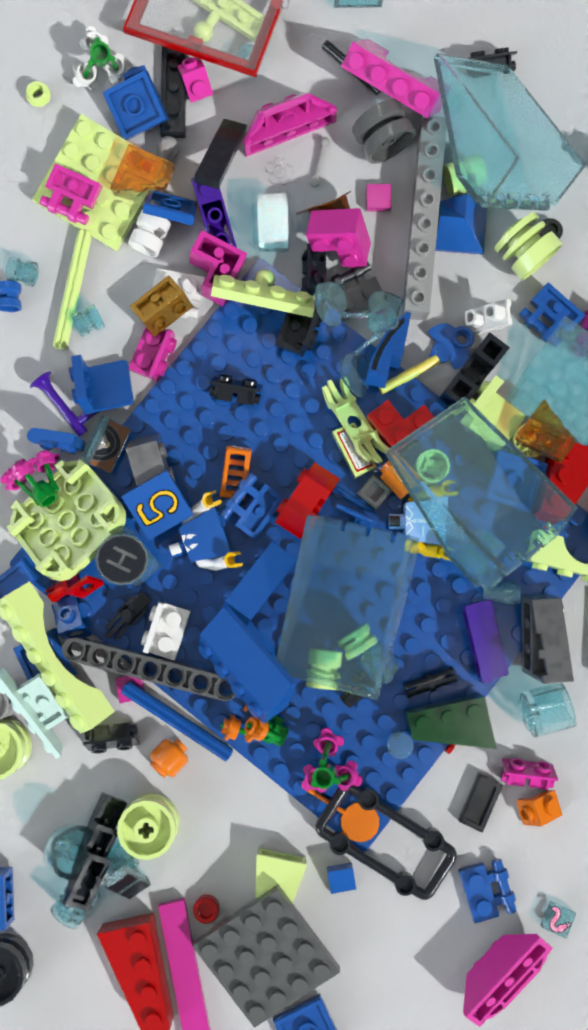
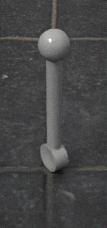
M327 137L320 139L321 148L314 176L310 178V185L312 187L319 185L318 176L325 148L329 145Z

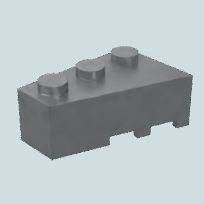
M159 433L130 440L126 447V452L137 486L166 469L175 481L172 467H168L166 457H168L166 446L161 441Z
M551 594L521 596L522 672L543 684L574 682L564 618V606L562 598Z

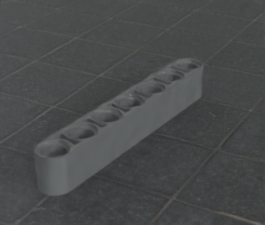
M85 637L70 638L62 646L63 656L72 662L221 701H229L235 697L233 692L226 695L220 691V683L227 680L220 678L215 671ZM74 642H78L82 647V652L79 656L72 653L71 646ZM99 648L104 649L107 653L105 662H100L96 658V652ZM123 655H128L132 659L131 668L126 669L121 665ZM148 661H152L157 665L158 669L155 675H150L146 672L145 666ZM172 668H178L182 671L183 678L181 681L176 682L171 679L170 671ZM199 674L206 676L208 679L207 687L199 688L195 684V677Z

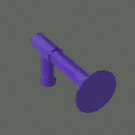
M51 371L42 374L31 383L30 388L36 387L42 390L64 416L63 418L78 437H81L88 431L83 424L100 412L86 415L83 412L77 417L53 388L50 381Z

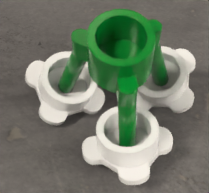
M89 26L86 29V35L83 39L79 40V46L81 49H86L90 52V59L88 63H74L72 67L75 72V77L72 80L73 84L78 88L85 86L90 90L95 89L97 86L95 81L97 69L94 65L103 67L108 72L111 83H118L119 79L123 78L122 75L130 69L124 62L125 57L120 53L113 56L110 55L108 38L105 35L101 36L93 26Z

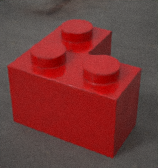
M389 400L369 413L366 418L373 430H377L381 441L391 449L390 453L396 459L434 432L440 425L425 405L403 419Z

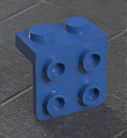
M81 354L71 356L72 367H69V374L75 385V388L71 389L72 398L75 404L80 405L85 415L133 404L134 397L130 370L126 360L88 367Z

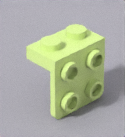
M496 375L490 383L486 380L476 391L479 394L476 400L471 398L462 409L466 413L459 423L498 451V448H504L524 421L525 415L496 393L504 382Z

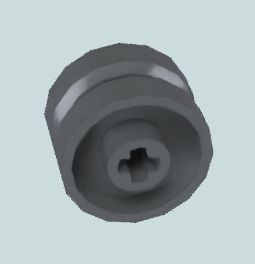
M388 99L374 105L364 112L352 126V133L357 142L363 145L362 151L371 164L381 163L396 156L410 145L416 137L417 132L408 118H405L406 112L401 103L396 99Z

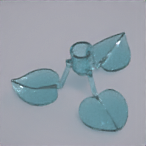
M334 282L319 283L315 290V306L320 318L327 325L339 326L342 317L368 318L367 326L370 331L375 332L374 336L355 349L354 355L350 353L344 355L340 364V375L344 384L356 396L363 398L368 388L365 382L369 361L365 355L359 354L376 339L383 337V332L386 333L397 328L399 323L398 313L403 299L389 292L377 291L372 293L368 299L367 305L370 313L345 312L347 298L343 289Z

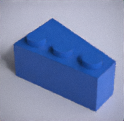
M271 542L267 548L262 546L254 556L257 560L252 567L247 565L238 576L242 579L236 587L232 584L223 595L226 600L222 608L228 605L246 626H248L256 613L259 612L263 604L296 562L294 557L274 542Z

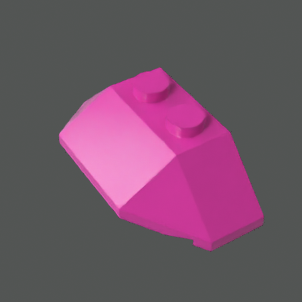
M310 93L292 94L275 104L268 103L264 105L261 109L257 110L244 138L243 144L246 157L335 123L337 120L336 106Z
M538 934L502 935L499 940L492 944L484 956L474 963L466 975L463 1005L464 1016L480 1027L487 1019L493 1018L503 1011L540 972L552 947Z

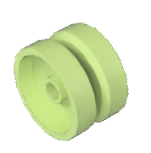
M12 718L0 720V779L6 778L23 767L30 758L33 746L31 735L26 726Z
M155 793L141 795L132 801L118 821L117 834L124 850L131 856L144 860L157 858L165 853L179 830L180 818L176 806L167 797Z

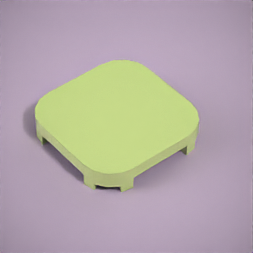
M80 459L69 462L61 460L54 465L58 471L53 477L60 490L56 492L58 495L57 500L46 507L37 506L33 499L29 497L23 503L16 500L10 507L13 509V513L10 518V525H7L9 533L16 537L36 565L35 569L52 580L64 581L77 575L97 557L98 550L105 540L122 532L126 522V511L122 503L99 475Z

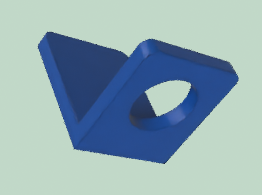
M75 596L52 604L58 634L65 641L74 637L87 638L92 635L91 630L83 623ZM82 631L79 635L70 636L74 632Z

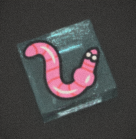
M550 901L540 926L567 939L576 913Z

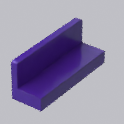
M485 600L461 606L478 681L484 684L493 682L494 678L507 676L509 671L492 601Z

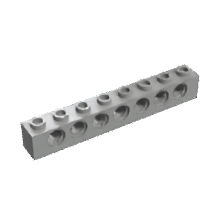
M422 116L419 127L402 315L409 312L411 313L410 319L426 321L430 313L447 117L431 116L426 118Z

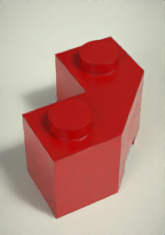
M315 462L309 470L304 468L296 480L299 484L289 500L284 498L276 511L280 514L275 523L301 539L333 492L340 478Z

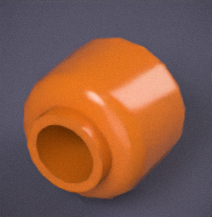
M163 739L150 753V759L152 760L150 766L163 778L166 776L175 777L188 762V757L185 754L187 747L178 739L174 742L170 739Z

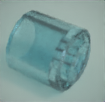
M553 683L519 694L520 701H518L524 725L534 738L576 727L577 722L574 708L563 683Z

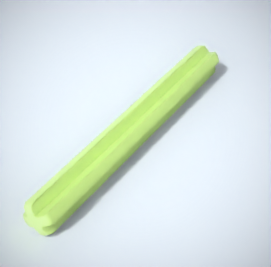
M79 230L77 232L53 340V346L60 350H66L68 347L92 238L87 230Z

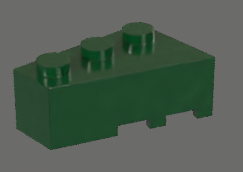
M479 693L404 710L409 735L413 740L497 749L485 696Z

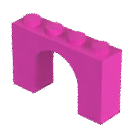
M370 39L352 42L342 63V68L426 118L440 112L452 90L451 87L432 76L421 78L397 67L386 59L389 50Z

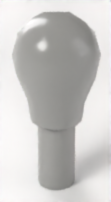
M165 136L158 142L157 159L169 167L179 152V144L174 137ZM166 169L157 184H162Z

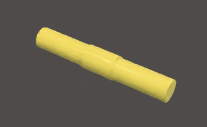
M434 355L401 372L399 375L388 380L385 388L378 387L380 392L385 394L440 364L439 358Z

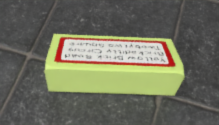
M355 422L349 424L351 427L357 428ZM343 427L332 431V436L354 479L377 468L374 460L367 462L356 453L355 446Z

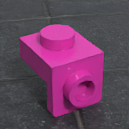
M195 57L187 58L182 64L177 66L191 103L213 95L207 71L201 59Z

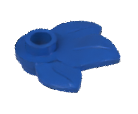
M441 323L429 329V335L436 341L431 349L430 357L436 355L440 363L450 360L455 370L463 367L469 359V349L474 343L473 332L465 326L455 328L448 323ZM463 336L466 340L465 343H459L457 337Z

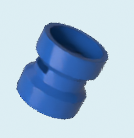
M8 280L0 281V311H21L22 302L19 300V295L21 294L20 283Z

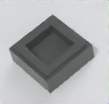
M373 474L356 494L376 510L392 490Z

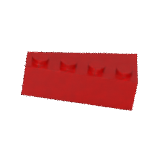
M154 913L103 923L97 932L98 939L140 1030H170L174 1016Z

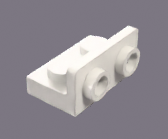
M159 602L158 606L154 605L149 616V620L152 621L150 631L146 630L141 641V645L144 646L143 652L175 661L191 611L165 602Z

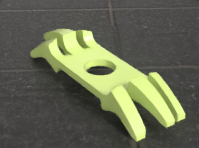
M345 377L339 381L343 398L337 391L333 381H327L328 387H322V392L328 409L335 413L352 440L356 453L367 462L372 460L378 464L383 462L374 447L385 454L390 452L391 449L381 441L377 430H373L356 403V397L349 391ZM356 416L359 418L361 426L359 428L351 427L348 424V417Z

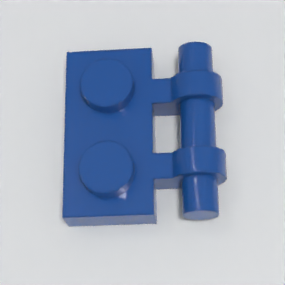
M549 282L529 302L536 310L531 313L525 307L518 314L525 320L524 324L527 327L534 328L542 336L541 339L545 343L548 341L554 347L562 341L555 333L561 330L565 335H568L585 316L581 310ZM542 314L553 323L550 328L538 319Z
M249 472L244 480L241 479L237 484L238 489L230 499L227 498L223 503L225 506L219 514L228 520L230 515L235 512L239 516L233 524L255 540L284 498L265 483H262L258 490H256L252 486L258 478ZM248 493L252 498L243 509L239 506V503Z
M500 858L492 860L494 870L488 872L483 862L458 869L475 924L499 917L498 905L503 904L507 914H513L517 911L514 903L516 897L508 883V870L504 868ZM497 881L501 893L493 895L490 883Z

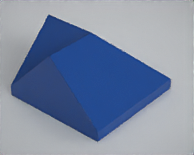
M469 194L440 201L435 251L483 255L487 205Z

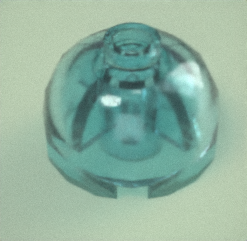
M73 823L62 825L48 838L45 846V861L48 868L58 877L69 880L80 843L87 828L86 826Z

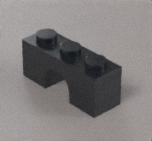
M489 332L440 395L439 399L459 413L510 347Z

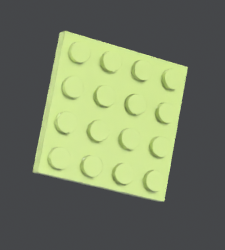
M81 114L32 201L47 210L46 207L40 205V199L43 195L51 198L53 191L48 190L45 185L55 163L100 183L103 187L93 210L86 206H83L81 210L82 213L89 216V221L86 225L79 222L73 223L66 216L59 213L54 215L79 230L89 231L90 236L117 252L144 207L148 191L150 189L154 190L167 166L162 161ZM63 197L61 201L62 204L71 207L73 203L72 200Z

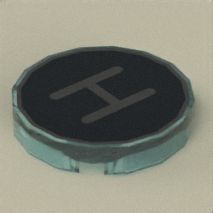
M126 532L112 534L104 538L97 548L95 556L96 568L100 575L109 583L120 586L132 584L139 580L146 572L149 562L148 550L143 541L134 534Z

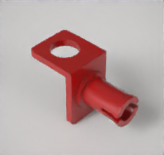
M78 573L69 580L58 581L53 586L47 588L46 593H49L47 597L52 602L59 601L66 594L84 599L101 587L104 582L102 579L88 575L80 579ZM89 583H92V584H93L92 586H90V587H88V588H83V585H85V584H89Z

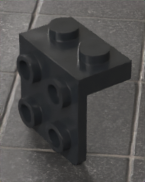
M319 298L313 317L287 312L275 347L302 357L306 350L311 352L319 332L314 329L315 327H320L327 307L323 306L325 298Z

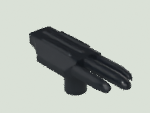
M145 592L130 597L118 609V614L106 625L105 631L120 617L122 618L106 635V638H111L125 622L127 624L114 636V639H118L131 625H135L147 612L152 599Z

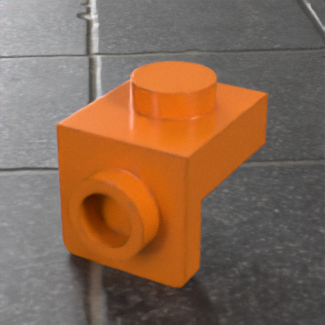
M546 790L530 799L520 798L516 800L519 815L524 825L542 827L563 815L555 790Z

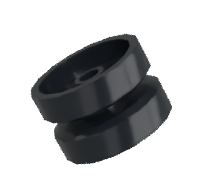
M8 933L0 934V1006L6 1005L17 996L31 976L34 966L33 953L28 944L19 936Z

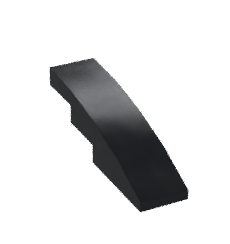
M103 792L101 793L76 855L63 901L64 905L88 912L112 862L108 855L118 836L116 826L127 805V802Z

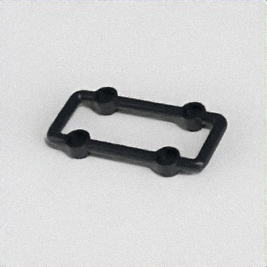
M353 785L347 791H342L338 787L315 824L317 834L329 842L330 849L334 854L343 855L347 853L393 882L396 891L402 896L412 894L421 900L432 898L457 858L455 848L444 841V837L438 829L434 827L425 829L379 800L377 792L371 787L361 788ZM347 793L357 797L362 809H376L422 838L424 846L429 851L441 850L447 854L425 889L416 885L413 876L409 872L402 871L397 873L352 845L345 832H332L326 828V825Z

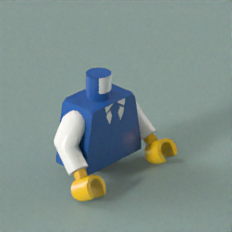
M215 490L207 492L198 503L192 506L191 509L194 515L182 521V526L178 528L182 539L168 544L173 558L187 553L190 562H196L198 567L214 571L241 567L243 563L237 564L235 562V556L241 554V552H232L218 511L214 507L220 505L222 501L214 502L212 500L213 493H216Z

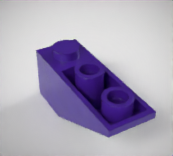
M191 178L206 232L237 248L220 187L216 189L194 182V178Z

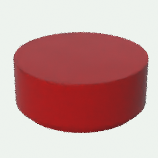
M208 894L200 896L193 907L195 919L203 924L215 921L220 910L218 900Z

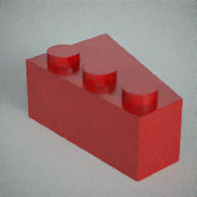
M562 437L549 446L545 461L548 467L532 516L553 523L561 521L570 514L588 486V446Z

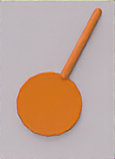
M310 789L307 791L326 804L330 801L315 790ZM358 802L349 805L346 809L340 806L337 808V811L342 814L341 828L350 840L365 842L372 839L377 833L379 817L375 809L364 810Z

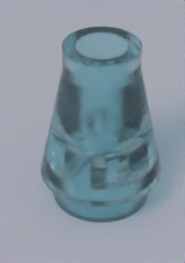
M507 581L484 584L483 599L510 606L520 604L521 583Z

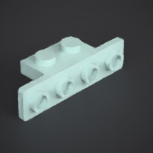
M2 667L0 669V692L2 694L6 693L11 700L14 711L17 714L23 715L29 730L33 734L37 733L42 740V746L46 752L52 753L56 759L62 755L63 744L51 728L68 718V714L64 708L57 704L55 694L42 681L41 673L18 686L5 668Z

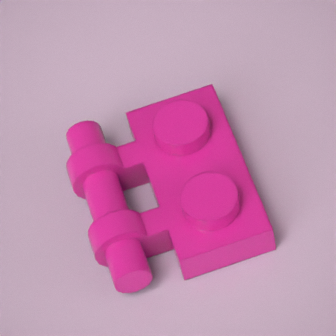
M55 163L45 185L48 190L53 191L51 198L43 195L40 199V205L46 207L53 214L59 213L66 216L73 223L79 222L86 225L89 221V216L82 213L81 210L83 206L93 210L103 186L94 180ZM63 197L73 201L71 207L62 204Z

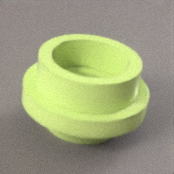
M34 81L27 86L26 98L32 106L43 107L50 101L51 93L47 85ZM37 94H42L40 97L35 98Z

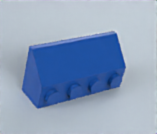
M228 605L224 606L200 634L198 650L204 659H209L214 665L218 676L227 680L231 685L234 695L244 700L251 715L259 718L265 724L288 707L296 682Z

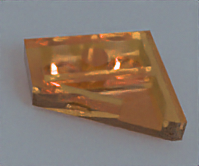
M128 144L110 190L114 193L126 190H134L135 192L146 191L147 189H153L154 191L166 190L176 166L168 160Z
M545 400L540 403L515 437L517 443L559 463L563 461L575 444L574 437L563 426L562 421L554 414Z

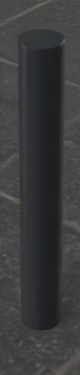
M326 40L322 49L342 65L346 55L329 40ZM352 74L375 95L380 93L379 89Z

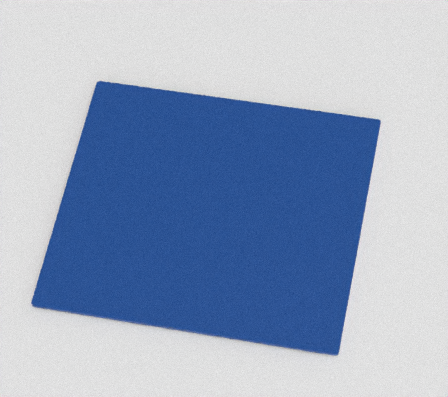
M258 259L241 279V281H255L257 272L267 269L275 277L273 286H280L292 292L301 291V288L263 259ZM226 300L224 306L220 305L122 424V426L130 429V432L111 472L109 473L92 464L89 465L118 498L126 511V522L119 535L131 536L141 542L146 550L147 564L145 571L138 579L131 583L117 584L110 582L102 576L95 557L79 572L80 579L87 575L103 580L104 584L84 599L76 597L83 623L91 630L92 634L104 643L144 653V646L141 645L144 632L146 630L150 631L152 621L149 620V616L154 605L158 606L159 602H165L190 610L191 614L175 661L215 671L214 665L210 660L204 659L198 650L200 634L220 612L226 600L223 595L232 584L236 587L242 580L238 576L247 565L252 567L257 561L254 556L262 546L267 548L271 542H274L294 557L296 562L247 627L296 682L288 707L277 714V716L284 719L282 725L289 728L285 742L281 746L252 739L251 742H246L245 735L239 733L236 740L228 739L226 741L224 739L225 734L221 733V724L225 718L229 719L230 715L233 714L235 718L241 720L240 728H245L247 720L253 717L249 710L246 712L243 710L246 703L242 698L235 696L229 701H221L168 686L154 684L318 818L327 804L302 789V782L305 779L303 768L307 764H311L313 767L319 766L322 754L314 747L313 741L315 738H319L321 730L326 727L330 728L332 733L337 736L340 735L344 739V744L338 747L335 756H328L327 763L335 767L337 765H346L350 760L357 763V772L362 777V784L359 787L373 788L377 792L379 800L398 811L449 745L413 740L409 735L404 710L478 693L486 697L501 678H494L493 682L484 684L478 681L461 606L485 600L492 601L507 667L509 668L522 651L521 596L551 594L563 598L580 576L573 574L572 578L558 575L556 569L548 568L547 571L531 568L532 563L525 562L532 532L542 531L564 537V543L569 554L575 560L588 564V512L576 503L566 518L553 523L532 516L531 512L483 498L489 477L432 437L434 433L432 432L401 457L411 467L416 458L426 450H439L447 457L449 471L446 477L436 485H441L446 480L456 482L448 486V491L458 492L457 495L442 496L447 497V544L458 548V550H449L448 556L456 558L455 561L451 562L443 558L425 557L410 548L408 541L403 540V529L388 528L389 514H403V504L408 502L411 495L426 487L417 484L401 500L392 491L380 506L373 510L374 513L379 514V518L372 533L365 531L362 535L355 531L316 525L312 522L303 537L299 539L275 523L280 514L276 511L254 540L233 524L239 516L235 512L230 515L228 520L219 514L225 506L223 503L227 499L220 497L227 445L252 449L249 472L258 478L252 487L258 490L261 484L265 483L287 500H289L298 486L299 482L296 480L304 468L309 470L314 462L340 478L336 486L345 490L368 507L370 506L356 493L373 474L383 482L380 478L382 475L380 469L393 455L390 452L385 454L375 447V451L383 462L379 464L375 462L377 468L354 479L332 436V431L343 426L335 413L328 409L324 399L322 387H328L327 381H333L337 391L343 398L339 381L345 377L349 391L356 397V403L366 418L369 413L387 400L390 401L403 419L423 405L428 408L439 424L447 414L457 422L464 415L456 412L439 399L437 394L416 378L401 384L385 394H382L378 387L366 385L368 368L376 347L328 309L320 327H315L314 329L319 332L311 352L306 350L302 357L275 347L287 312ZM401 366L399 369L390 367L387 381L399 375L405 369ZM218 374L231 375L233 380L242 381L243 378L255 379L258 381L257 384L263 385L262 390L256 393L261 394L260 404L251 406L236 403L237 393H233L232 402L216 400L213 396H209L210 387L215 386V384H210V380L214 376L217 377ZM356 416L348 417V424L355 422L357 428L361 426L359 418ZM156 433L160 434L161 441L165 443L168 457H166L168 467H172L175 483L191 508L202 499L205 493L216 491L212 495V500L214 502L221 500L222 503L214 507L218 511L232 552H241V554L235 556L237 564L243 563L241 567L214 571L200 568L196 562H190L187 553L173 558L168 544L182 539L178 529L182 526V522L148 541L121 498L122 494L137 486L126 452V447L130 440ZM231 454V459L245 460V456ZM229 465V469L244 471V466ZM228 475V479L240 481L243 479L241 476ZM227 485L226 489L236 491L238 486ZM333 490L315 519L357 526V524L353 523L355 517L336 508V504L340 503L357 512L360 508ZM247 493L245 501L241 500L239 506L244 509L252 496ZM23 547L10 561V566L12 567L20 559L26 557L35 569L36 567ZM35 569L41 578L32 585L47 596L49 593H46V589L58 581L50 579ZM92 583L85 584V585H83V588H88V587L92 586L93 584H92ZM145 592L152 599L147 612L118 639H114V636L127 624L126 622L111 638L107 639L106 635L122 619L120 617L105 631L106 625L118 614V609L130 597ZM66 594L65 596L60 598L59 601L71 597L72 595ZM368 624L371 629L369 632L372 636H376L378 643L348 661L345 657L346 652L343 648H339L337 642L359 627ZM309 649L331 650L343 653L341 668L337 669V672L340 674L339 690L318 689L306 686L307 671L311 669V666L308 664ZM123 655L122 658L132 665L130 656ZM148 661L145 666L148 674L155 675L158 668L154 662ZM449 666L453 667L455 673L446 675L445 678L456 675L457 682L438 687L435 692L427 691L408 699L406 691L415 689V687L404 689L403 682L423 677L424 673L427 672L432 674ZM172 668L170 671L171 679L176 682L181 681L183 678L182 671L178 668ZM364 669L374 677L378 685L373 693L356 703L352 708H349L342 702L340 696L345 692L357 672L360 673ZM199 674L195 677V684L199 688H205L208 685V679L206 676ZM227 681L221 682L220 691L226 695L231 694V685ZM332 784L331 787L322 793L318 790L315 791L330 800L339 785ZM347 793L339 806L346 809L349 805L358 802L357 797ZM336 810L327 824L334 831H343L341 828L342 814ZM377 810L379 828L373 838L365 842L350 840L352 845L364 852L368 850L391 820Z

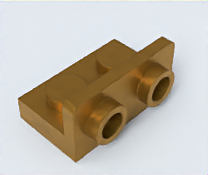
M169 275L130 305V308L154 337L193 307L185 292Z

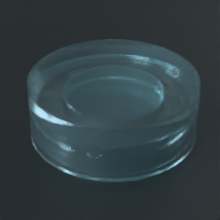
M395 732L387 740V749L392 757L405 759L413 751V741L406 733Z

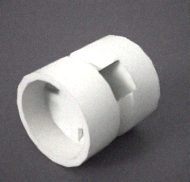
M142 210L136 222L138 229L132 231L128 244L144 255L158 257L163 246L161 239L166 238L171 223L167 219L142 213Z

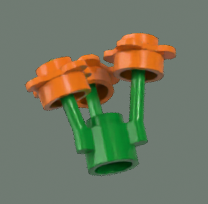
M247 704L243 709L245 712L248 711ZM231 714L230 718H225L221 724V733L225 734L224 739L226 741L228 739L236 740L239 733L245 735L246 742H251L252 739L281 746L288 736L289 728L282 725L284 719L277 715L272 718V722L267 721L265 724L259 718L250 717L245 724V728H240L241 720Z

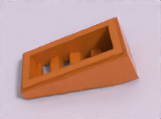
M226 446L220 497L230 499L235 490H227L226 486H237L240 482L228 479V475L243 477L242 480H244L249 474L251 448ZM231 454L245 456V460L231 459ZM229 465L244 466V471L229 469Z

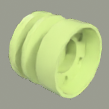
M535 211L516 221L502 235V238L494 247L498 254L508 249L502 257L504 261L514 256L518 258L511 269L522 281L544 265L563 245L552 231L542 237L539 235L546 224L544 221H541L533 226L539 218Z

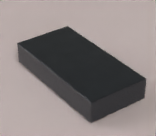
M478 773L458 817V821L483 833L503 784Z

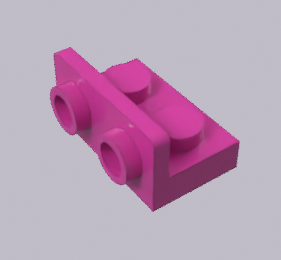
M145 327L128 367L129 370L157 382L159 376H163L167 369L168 363L166 359L168 354H172L176 348L177 340L175 339L174 332L168 329L154 337Z

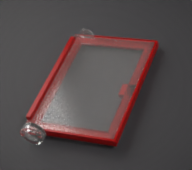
M134 0L123 27L124 34L256 78L282 8L288 9L290 0Z

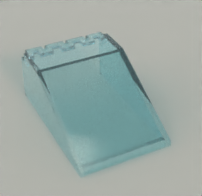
M437 53L434 62L456 177L474 202L479 203L483 208L548 211L551 204L556 205L585 168L586 163L508 65Z
M465 396L386 451L387 458L448 558L476 588L481 585L485 591L492 589L503 580L502 576L507 577L521 566V562H526L540 550V547H545L555 539L577 510V506Z
M307 515L276 660L291 677L378 700L410 589L420 538L397 533L395 542H391L392 531L372 527L370 536H366L368 528L366 525L347 521L345 530L342 531L343 520L320 515Z

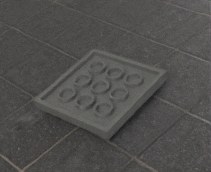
M279 884L196 938L192 945L254 1028L340 973L339 964Z

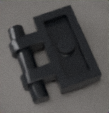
M368 262L366 266L353 267L341 275L337 273L331 276V280L326 282V292L336 289L338 293L331 297V303L342 321L386 301V296L376 277L374 276L368 280L364 277L365 273L371 271V266ZM355 279L358 285L346 290L344 284Z

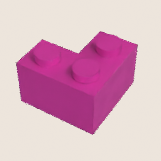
M360 208L311 211L306 236L313 252L337 251L342 267L353 268L367 265L371 241Z
M201 230L190 251L189 263L208 272L202 284L201 296L224 306L227 299L211 296L214 275H229L237 279L244 267L247 253Z

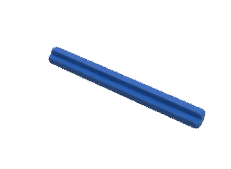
M131 681L126 682L122 688L121 693L220 759L227 761L232 755L233 749Z

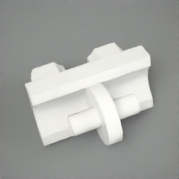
M504 299L467 310L465 312L466 325L471 327L474 335L492 330H501L512 325L510 316L511 300Z

